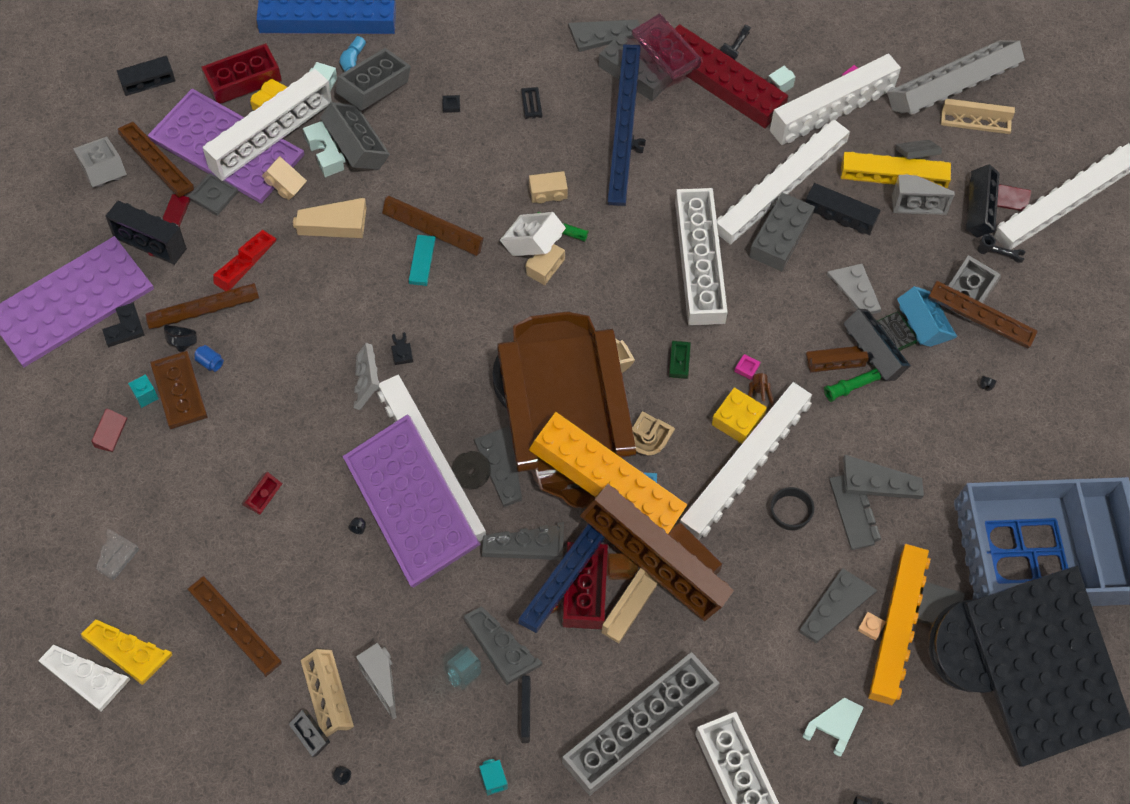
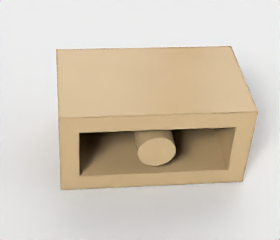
M280 156L262 175L268 185L273 186L278 190L280 196L288 200L307 181Z
M564 171L529 175L532 203L567 199L568 188Z
M555 244L551 246L552 248L547 254L534 255L533 258H529L525 266L527 276L543 285H546L565 260V250Z

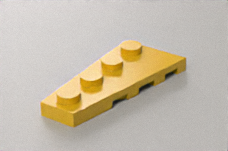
M98 620L91 623L81 633V637L142 685L172 656V652L166 649L157 648L156 645L150 642H143L137 639L136 636L122 633L119 629Z

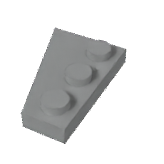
M863 264L827 272V276L837 284L841 292L845 293L856 309H868L871 314L881 312V307Z
M368 343L364 344L356 356L355 375L359 376L354 391V393L358 394V399L354 402V408L358 410L365 405L374 391H377L379 388L373 346Z

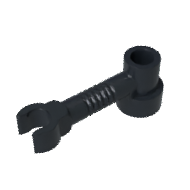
M745 24L734 44L730 46L724 43L720 51L736 60L739 55L737 50L749 35L751 27Z
M990 234L983 235L979 242L980 245L977 250L981 254L991 251L1011 257L1017 263L1024 261V258L1018 256H1024L1026 253L1024 250H1010L995 245V237Z

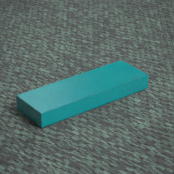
M417 235L409 284L428 285L436 242L435 236Z

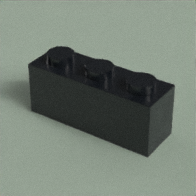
M167 56L116 70L125 96L176 81Z

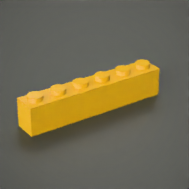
M844 152L841 162V179L895 185L898 175L908 174L917 175L945 188H948L951 181V163L855 152Z

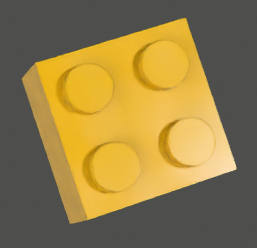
M734 387L714 414L712 426L743 444L765 417L767 407Z

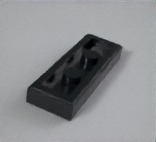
M522 676V743L530 742V676Z

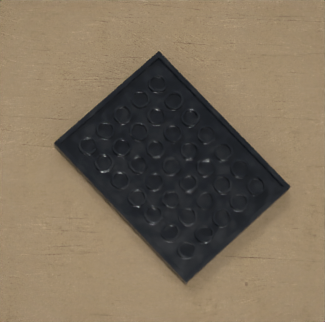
M1078 565L964 603L1019 767H1024L1130 728V715Z

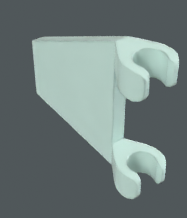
M843 698L809 722L803 738L810 741L817 728L839 739L833 753L841 756L863 707Z

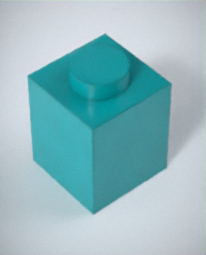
M146 374L128 383L141 408L159 399Z
M490 759L483 762L479 769L487 796L507 790L508 784L500 760Z

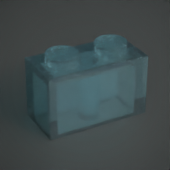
M467 646L447 662V672L450 675L448 679L455 687L459 686L462 690L482 674L480 660Z

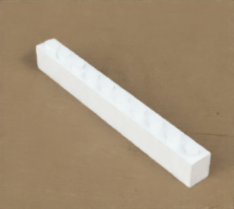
M832 120L829 124L826 123L818 134H813L806 144L803 143L795 154L789 155L786 162L779 164L772 174H768L764 178L762 183L756 184L748 195L745 194L738 204L732 205L724 216H720L716 220L718 235L731 245L775 206L782 192L789 194L847 142L850 131L836 120Z
M1130 144L1118 147L1113 154H1107L1099 163H1093L1085 172H1079L1074 179H1068L1060 188H1054L1046 197H1040L1035 204H1029L1021 213L1012 215L1007 222H1001L996 227L997 231L994 237L1004 248L1012 250L1129 174Z
M399 374L379 383L377 396L381 403L385 402L387 415L389 418L393 417L395 422L407 414L411 416L479 541H482L486 531Z
M793 382L681 518L680 522L698 540L702 536L705 538L711 530V524L713 522L717 523L722 517L723 509L725 507L728 509L734 502L733 497L736 493L740 495L746 486L744 483L747 480L751 481L757 473V467H762L766 463L769 452L774 453L779 446L778 441L781 438L785 439L790 432V426H795L801 418L800 414L803 411H808L812 404L810 402L811 393Z

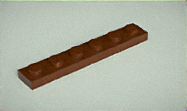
M134 122L118 128V134L178 197L194 190V185Z
M391 196L385 198L382 214L431 236H435L476 256L480 254L484 240L483 237Z
M939 281L934 283L928 299L1026 348L1031 347L1038 332Z
M255 283L149 312L145 315L149 329L160 328L163 325L178 323L190 317L195 318L201 314L213 313L222 308L234 307L244 302H252L258 299L259 295Z
M204 576L188 588L190 594L265 677L282 664L274 652Z

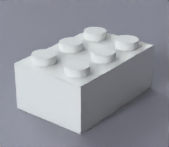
M554 212L525 214L517 218L500 241L512 256L547 254L555 241L561 238L562 232L566 228Z

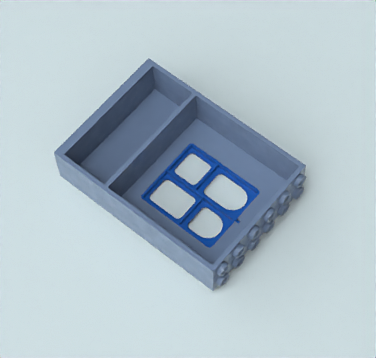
M1129 477L967 483L954 500V508L958 511L959 516L958 527L962 531L961 543L966 551L965 563L969 566L970 571L969 582L970 585H973L974 590L973 600L1042 577L1037 557L1056 555L1060 558L1062 570L1078 565L1092 606L1130 605ZM1050 525L1053 528L1056 547H1025L1021 527ZM997 527H1011L1016 548L1000 549L996 547L990 539L991 531ZM1005 557H1027L1030 562L1033 578L1007 580L998 573L997 562Z

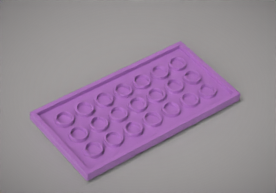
M191 89L148 134V138L206 173L215 175L208 168L203 146L244 117L198 91ZM281 139L223 181L262 204L275 189L265 182L262 177L263 173L279 156L293 168L305 155L304 150Z
M114 236L1 302L0 336L24 368L114 314L117 307L132 303L152 291L154 287Z
M408 414L343 456L411 587H416L481 545L411 416Z

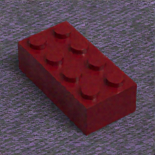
M266 43L201 67L204 79L213 98L219 104L259 90L270 79L277 82L282 81L279 67Z
M567 542V552L573 546L574 542ZM600 544L564 594L563 627L602 630L605 620L608 544Z

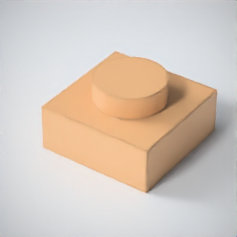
M867 612L858 631L876 641L886 621Z

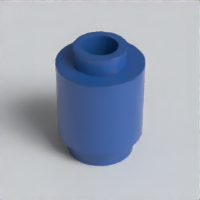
M207 345L197 348L194 354L195 361L209 371H218L224 362L221 355Z

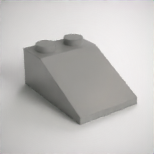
M108 137L73 148L92 187L102 186L108 181L119 180L122 176L127 175L121 158Z
M898 175L892 193L893 213L947 215L954 197V191L917 175Z
M968 255L949 284V287L984 303L1001 278V274ZM958 314L959 316L963 317L964 319L968 320L969 322L971 321L970 319H968V318H966V317H964V316Z
M376 643L357 655L356 659L360 671L392 719H395L396 707L390 667L392 665L391 656L385 647L381 649L379 644Z

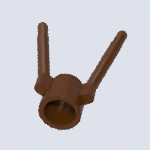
M757 373L752 377L753 382L749 383L748 396L752 398L753 390H755V392L761 393V399L765 401V391H767L772 408L775 404L770 383H768V376L763 373Z

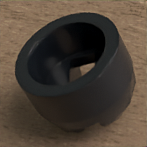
M982 376L980 386L982 389H985L987 385L986 391H990L995 387L997 381Z
M358 517L354 518L349 525V530L358 535L363 534L366 528L365 520Z
M338 766L332 773V778L338 784L345 785L351 778V771L344 766Z

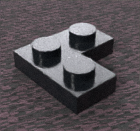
M134 302L117 307L116 312L120 323L102 329L108 348L145 336Z

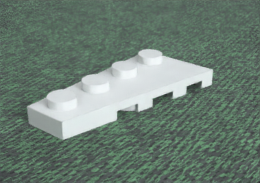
M55 645L38 660L100 712L130 681V678L123 674H118L107 667L104 668L93 661L83 659Z

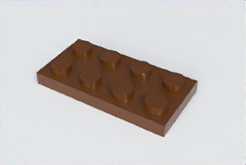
M188 351L150 362L170 429L208 418Z

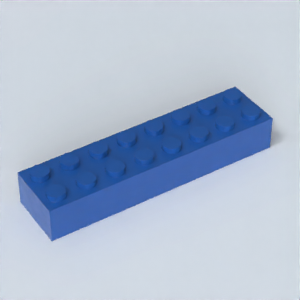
M395 0L258 1L257 25L259 33L395 34Z

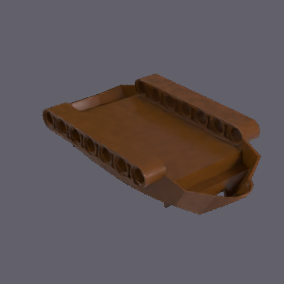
M573 312L530 316L513 325V341L497 343L517 471L531 470L535 481L542 491L562 498L568 505L575 508H586L595 496L582 487L567 489V485L576 483L529 451V449L554 413L557 412L619 457L636 456L635 440L614 330L596 331L590 316Z

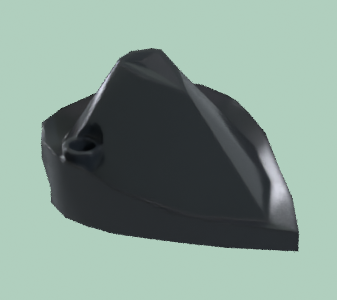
M164 326L166 341L175 346L179 352H184L190 345L197 343L195 330L178 326Z

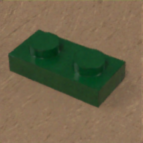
M672 341L669 377L688 379L691 342Z

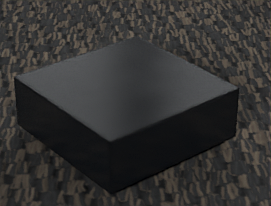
M460 95L442 96L443 113L460 112Z

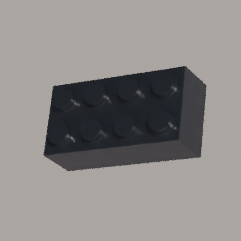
M117 201L105 215L111 233L117 240L146 253L149 252L153 256L175 265L187 250L181 229L177 224L169 223L159 216H153L143 209L139 210L129 203Z

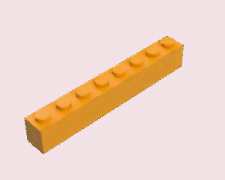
M905 544L901 551L868 699L893 705L901 697L902 688L899 685L900 680L904 681L906 669L903 667L904 662H908L911 650L907 648L914 638L915 631H912L913 624L916 625L919 615L916 612V607L920 606L923 594H920L921 587L924 588L927 576H924L925 569L928 570L931 558H927L929 550Z

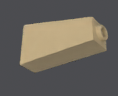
M365 198L298 210L297 217H294L293 227L297 229L298 235L363 238L367 209Z

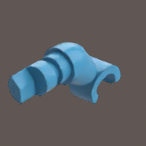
M357 36L348 49L343 51L340 56L339 62L344 72L356 65L357 56L366 44V41L360 36Z

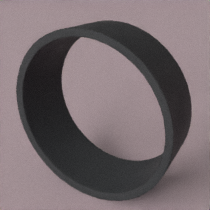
M783 488L772 498V518L783 529L799 530L806 526L814 515L815 507L812 498L800 488ZM783 497H797L806 504L809 512L808 519L799 525L786 524L775 515L774 505Z

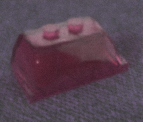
M660 13L632 30L634 38L672 80L700 68L701 57Z

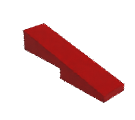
M261 230L238 249L237 256L213 274L214 284L224 291L231 290L276 242V238Z

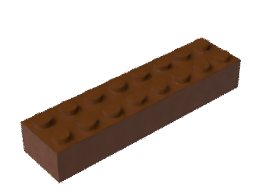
M609 484L601 490L580 515L704 622L721 609L734 590L727 582L721 580L710 568L702 564L695 555L689 553L678 541L669 536L663 528L650 520L648 515L643 514L631 501L623 497L616 488Z

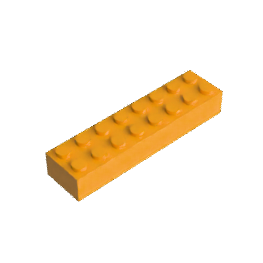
M557 412L554 413L529 449V451L595 497L607 484L616 488L623 497L631 501L643 514L648 515L650 520L663 528L667 534H669L687 506L685 502Z

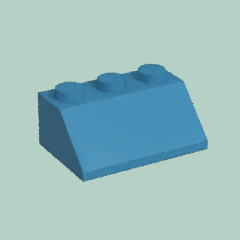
M914 286L897 300L900 304V310L908 318V325L916 333L917 341L921 345L931 347L955 339L957 335L940 305L928 299L930 291Z

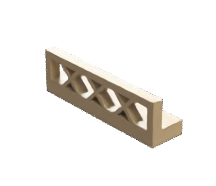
M946 99L941 108V125L1010 134L1011 120L1015 113V107ZM945 115H952L955 120H945ZM964 117L970 118L973 122L965 123L962 119ZM982 119L987 120L990 124L987 126L982 125L979 121ZM1006 122L1007 128H1001L997 123Z
M640 568L602 626V634L617 643H620L659 584L642 568Z
M316 649L303 658L301 664L319 727L328 737L337 730H350L354 725L332 650ZM314 660L315 664L313 671H311L309 662ZM317 678L319 679V682H320V686H319V689H318V690L316 689V686H315ZM322 697L325 699L326 703L324 710L321 707ZM328 717L330 718L332 727H330L329 729L326 725Z

